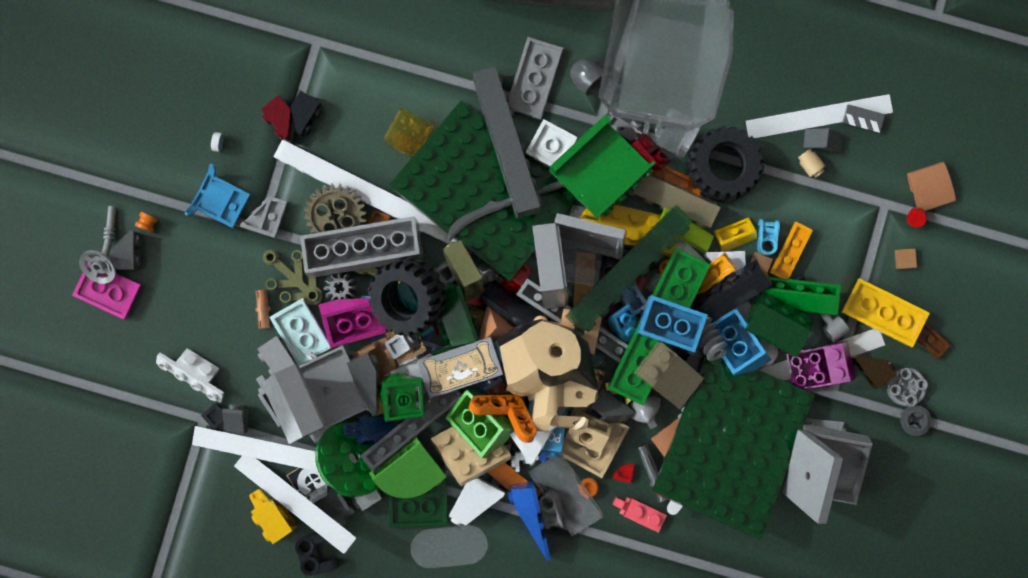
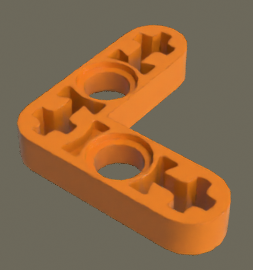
M477 395L472 397L469 410L473 414H507L517 437L525 443L533 442L537 429L522 398L517 395ZM492 403H496V404L500 405V407H497V406L493 405ZM517 417H521L525 421L519 420Z

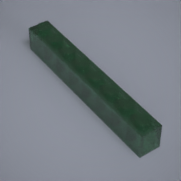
M677 205L673 206L565 317L581 333L585 330L589 332L596 325L594 321L599 316L603 318L610 311L608 307L612 303L617 304L624 297L622 293L626 288L628 290L632 289L637 283L635 279L639 275L643 277L650 270L648 266L653 261L657 263L664 256L662 252L666 248L670 250L677 243L675 239L679 235H685L690 230L688 225L692 220Z

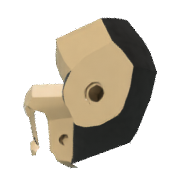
M543 319L523 323L497 338L507 380L506 390L518 396L535 395L532 421L537 431L548 432L554 428H573L574 431L585 429L588 425V419L585 417L558 416L556 412L558 407H587L598 399L599 388L588 342L578 334Z

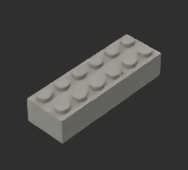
M415 216L300 236L304 271L310 278L384 266L403 257H414L416 260L424 259L419 222Z

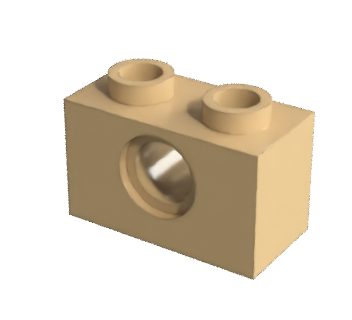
M577 410L574 416L585 417L588 419V425L585 429L575 431L573 428H568L565 438L601 453L609 439L613 425Z

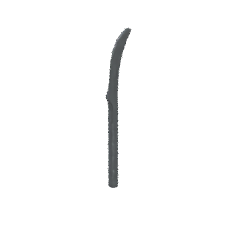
M558 181L537 188L535 192L536 195H544L565 186ZM510 198L496 202L490 201L480 209L456 220L448 232V241H451L462 228L472 221L511 206Z

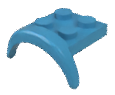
M210 164L206 177L191 205L185 211V215L192 216L198 210L234 228L251 195L216 177L217 167Z

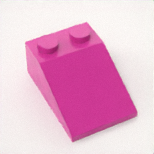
M371 298L339 299L319 304L330 348L386 333L385 325H381L378 322L377 316H374L372 313L373 308L369 305V299Z

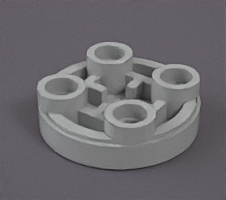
M901 368L894 371L896 376L887 382V393L890 399L901 406H915L926 394L927 381L920 372L912 368Z

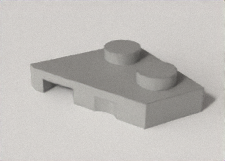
M268 196L240 224V227L276 238L288 202Z

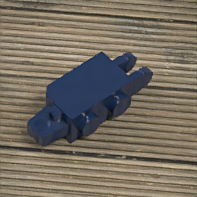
M371 414L362 415L357 421L343 425L344 437L356 438V442L360 445H373L405 419L386 422L384 414H380L378 417H372Z

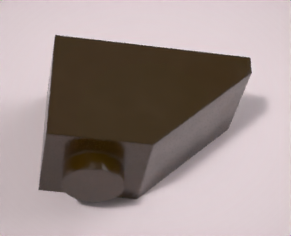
M854 355L851 357L854 364L874 389L881 388L896 376L894 372L895 367L889 360Z

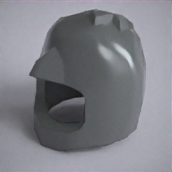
M581 58L570 69L573 83L586 96L596 93L612 79L611 75L598 65L599 60Z

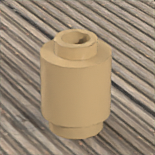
M809 149L798 157L800 165L809 177L814 175L816 178L824 172L823 167L826 165L815 151L813 152Z

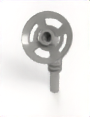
M108 206L102 253L89 250L84 252L79 259L82 272L90 280L100 284L111 282L116 275V268L109 258L112 241L115 240V237H113L115 236L114 232H116V229H114L116 207ZM91 254H97L100 256L92 257ZM98 273H107L108 277H100L97 275Z

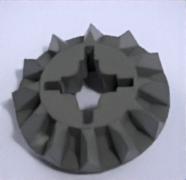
M909 406L901 413L899 422L906 433L912 436H920L929 430L931 416L927 409L922 406ZM911 415L920 417L918 420L919 426L910 424L913 420Z

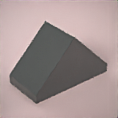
M829 128L805 129L803 148L841 153L844 134Z

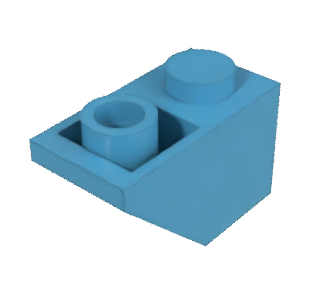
M628 304L607 320L612 333L624 343H628L631 340L637 323Z

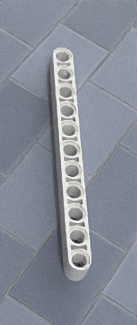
M284 140L281 141L274 155V158L329 186L331 183L334 184L335 188H338L339 184L342 185V189L349 186L348 192L351 193L353 190H356L354 196L361 195L360 201L396 219L415 216L419 222L420 231L446 244L457 242L454 239L448 241V234L407 201Z

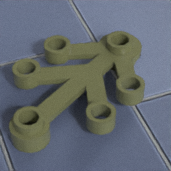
M268 250L264 253V262L271 266L274 265L289 279L275 280L270 278L265 283L267 289L275 290L276 288L298 287L303 291V293L293 294L287 291L280 294L282 302L289 303L290 301H298L304 298L307 304L317 305L322 301L323 293L317 287L316 277H309V286L303 282V255L301 251L295 250L291 254L294 260L295 274L279 260L280 256L276 251ZM296 253L301 254V257L298 260H296L294 257ZM269 254H273L274 259L272 261H269L267 259ZM270 281L275 282V286L273 288L269 287ZM315 292L316 298L311 299L310 293ZM284 294L289 295V299L287 301L283 300Z

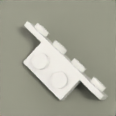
M186 349L176 362L162 353L157 355L156 363L162 370H168L178 380H184L189 383L194 390L205 393L210 400L222 402L224 392L210 384L219 372L218 367L189 349Z

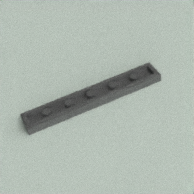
M457 389L432 397L424 404V417L405 419L360 455V457L371 471H374L453 407L462 394Z

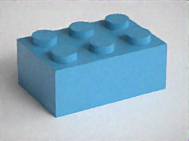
M650 295L636 334L695 353L708 315Z

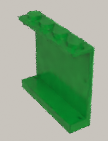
M606 114L551 165L549 170L598 220L602 216L606 218L613 211L612 207L616 203L620 205L627 198L625 194L629 190L632 192L636 190L641 184L639 181L643 177L647 179L654 172L653 167L655 165L654 161L649 164L609 125L611 119Z

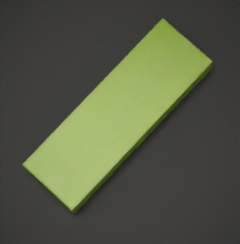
M667 207L663 209L657 223L658 226L702 253L708 252L714 237Z

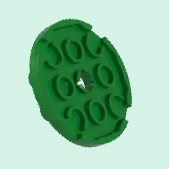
M343 420L330 426L318 440L315 450L316 467L325 484H329L335 489L336 493L347 497H363L379 488L369 474L371 469L360 457L373 445H360L356 442V438L344 437L343 425L357 420ZM350 453L358 458L356 463L350 460Z

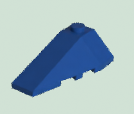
M533 481L510 486L511 492H508L510 504L514 503L515 509L546 560H551Z

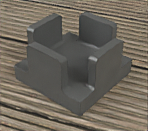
M325 484L304 496L341 526L347 523L348 516L355 513V509L347 496L336 493V490L329 484Z

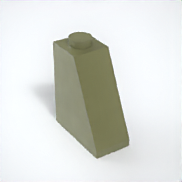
M462 241L449 243L443 248L444 258L457 285L461 287L465 302L483 294L482 277Z

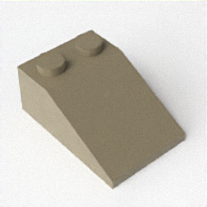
M662 342L656 343L634 372V374L678 409L682 408L704 379Z

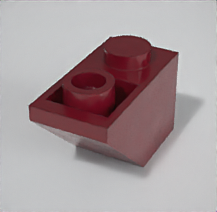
M278 95L261 109L264 113L262 117L268 125L272 123L275 126L274 132L280 139L284 138L288 142L291 140L293 115L291 109Z
M646 133L631 145L649 164L653 161L655 162L653 170L660 171L671 162L667 155L659 149L653 139Z

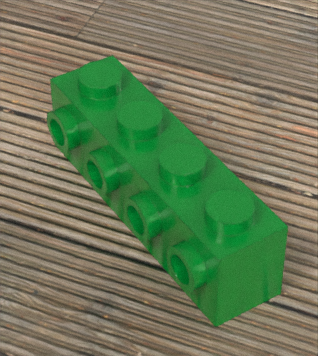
M770 277L773 285L762 291L772 295L784 304L790 305L797 311L838 315L841 285Z

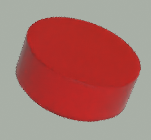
M912 208L908 212L907 222L910 226L919 228L926 223L927 213L922 208Z

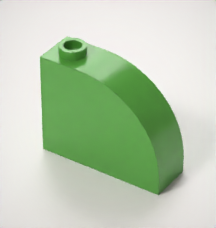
M417 437L409 441L374 471L369 472L372 480L382 491L397 498L420 496L433 487L439 486L446 478L442 469Z

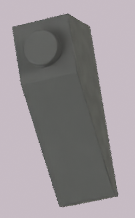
M370 350L349 360L346 364L372 416H374L379 411L378 365L380 362L376 354H372Z

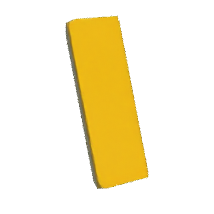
M749 217L714 231L722 252L757 239V231Z

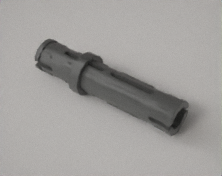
M646 444L637 448L649 476V484L653 487L659 470L649 445ZM656 494L658 502L668 500Z

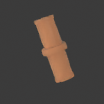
M255 290L257 300L255 312H258V329L271 328L269 318L271 307L268 304V290Z

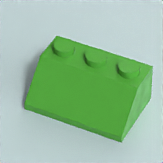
M466 389L448 413L446 419L481 458H484L503 445L515 430L505 415L473 414L469 410L472 397L485 394L481 389Z

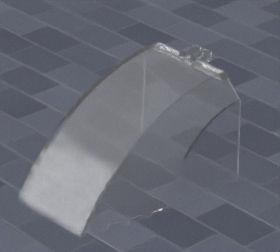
M616 0L598 98L614 117L644 122L643 133L645 134L649 132L650 123L656 124V136H660L662 125L692 131L715 119L733 56L734 12L733 9H729V0Z

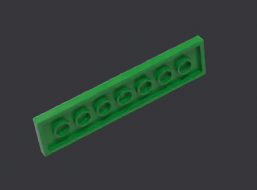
M675 247L652 296L690 308L711 264ZM638 323L607 389L643 406L652 387L634 374V372L659 341L636 334L639 326Z

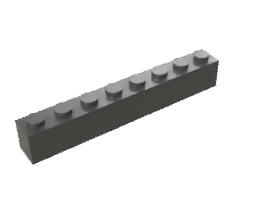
M496 67L474 72L473 82L516 219L539 213L540 206H542L541 197L536 195L534 189L536 188V182L529 173L531 167L529 160H525L523 154L525 153L524 144L518 138L520 135L518 125L513 123L514 113L512 107H508L507 104L509 98L507 91L503 90L501 85L503 84L502 75L497 72Z

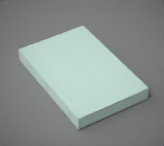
M304 298L269 317L297 365L310 361L306 356L311 351L316 356H319L331 349L325 333Z

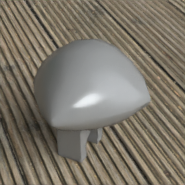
M648 395L643 406L632 401L630 409L634 412L630 418L638 422L647 423L650 429L658 426L655 416L660 408L661 399L654 395Z

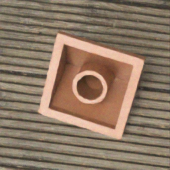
M486 306L478 341L492 337L493 343L497 342V338L517 326Z

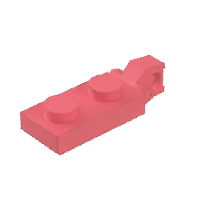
M616 497L613 502L614 506L621 509L620 514L658 533L667 516L633 498L627 497L623 501Z

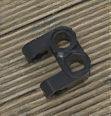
M317 532L301 537L295 544V551L300 561V570L306 576H313L340 568L338 557L321 561L317 551V544L327 540ZM303 541L310 544L311 548L309 551L302 549L301 544ZM308 560L313 561L315 569H309L306 566V562Z

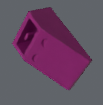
M848 341L801 350L797 358L786 353L792 383L798 388L821 387L850 382L856 378Z

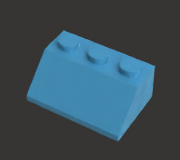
M737 308L713 322L716 325L715 329L720 331L718 336L722 335L724 338L722 342H727V347L724 349L727 350V353L722 358L734 376L755 371L772 360L758 338L746 331L747 322Z

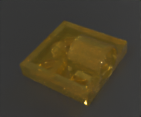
M400 107L382 141L389 144L393 149L412 158L425 143L433 126L405 108Z

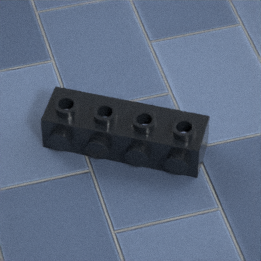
M756 259L753 262L747 263L737 272L730 274L720 283L714 284L704 293L698 294L692 304L694 310L707 314V317H711L712 322L773 284L767 272Z

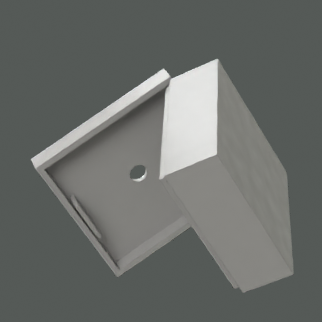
M557 213L554 223L532 226L543 309L564 307L568 304L561 245L620 260L623 258L625 248L624 229Z
M344 345L297 366L294 364L275 372L262 383L289 444L369 409L346 364L350 357ZM325 387H329L331 389V392L329 394L324 393L323 390Z
M804 424L803 429L797 431L782 493L818 524L827 523L832 500L857 505L873 445L869 436Z

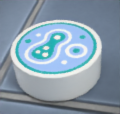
M215 132L211 140V150L220 152L223 146V133Z

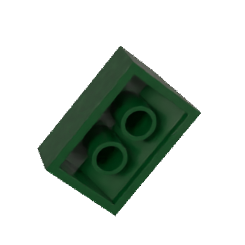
M449 282L444 283L445 288L443 290L447 293V299L444 300L446 308L442 311L443 315L436 322L441 329L440 338L442 342L452 347L478 341L479 339L461 287Z
M762 292L750 307L746 331L797 358L811 332L813 319L807 314L792 308L790 305L775 299L772 295Z

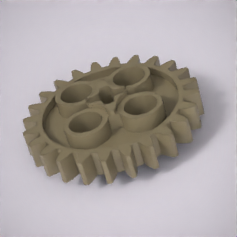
M331 183L330 189H328L326 185H323V191L317 188L316 194L312 193L310 195L312 200H307L306 202L308 206L305 207L304 211L308 214L304 216V219L309 220L306 226H312L310 233L340 229L339 223L342 228L365 225L362 222L367 220V217L362 216L367 213V210L361 209L365 206V202L359 203L361 195L355 197L356 190H353L351 193L348 192L349 186L342 189V185L339 184L338 188H335L334 184ZM341 199L346 205L340 206L336 200ZM319 206H325L328 211L322 212ZM344 217H350L353 222H345ZM332 223L335 228L329 229L326 224Z

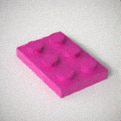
M82 273L72 296L126 320L142 285L117 273L111 282L100 284L90 280ZM98 273L97 275L100 277H108L107 273Z

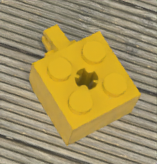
M261 489L249 495L255 508L251 511L253 514L251 516L252 520L257 526H261L264 531L262 534L268 542L271 541L274 544L298 527L287 508L276 499H269Z

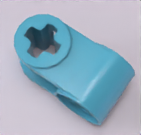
M759 219L757 230V251L759 254L768 257L776 252L780 231L779 220L768 222ZM764 243L771 245L772 249L770 252L764 250Z

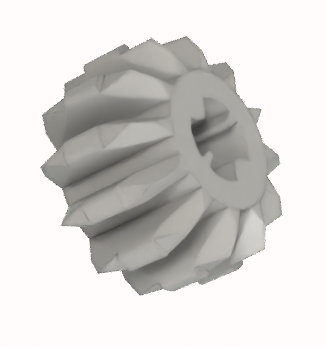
M338 273V278L335 274H331L333 281L326 279L330 286H325L324 290H330L326 297L333 296L331 301L337 300V298L338 300L343 298L349 299L348 295L355 297V294L351 292V290H357L356 286H351L355 279L348 281L350 277L348 273L344 277L342 273ZM343 283L345 290L338 293L336 286Z

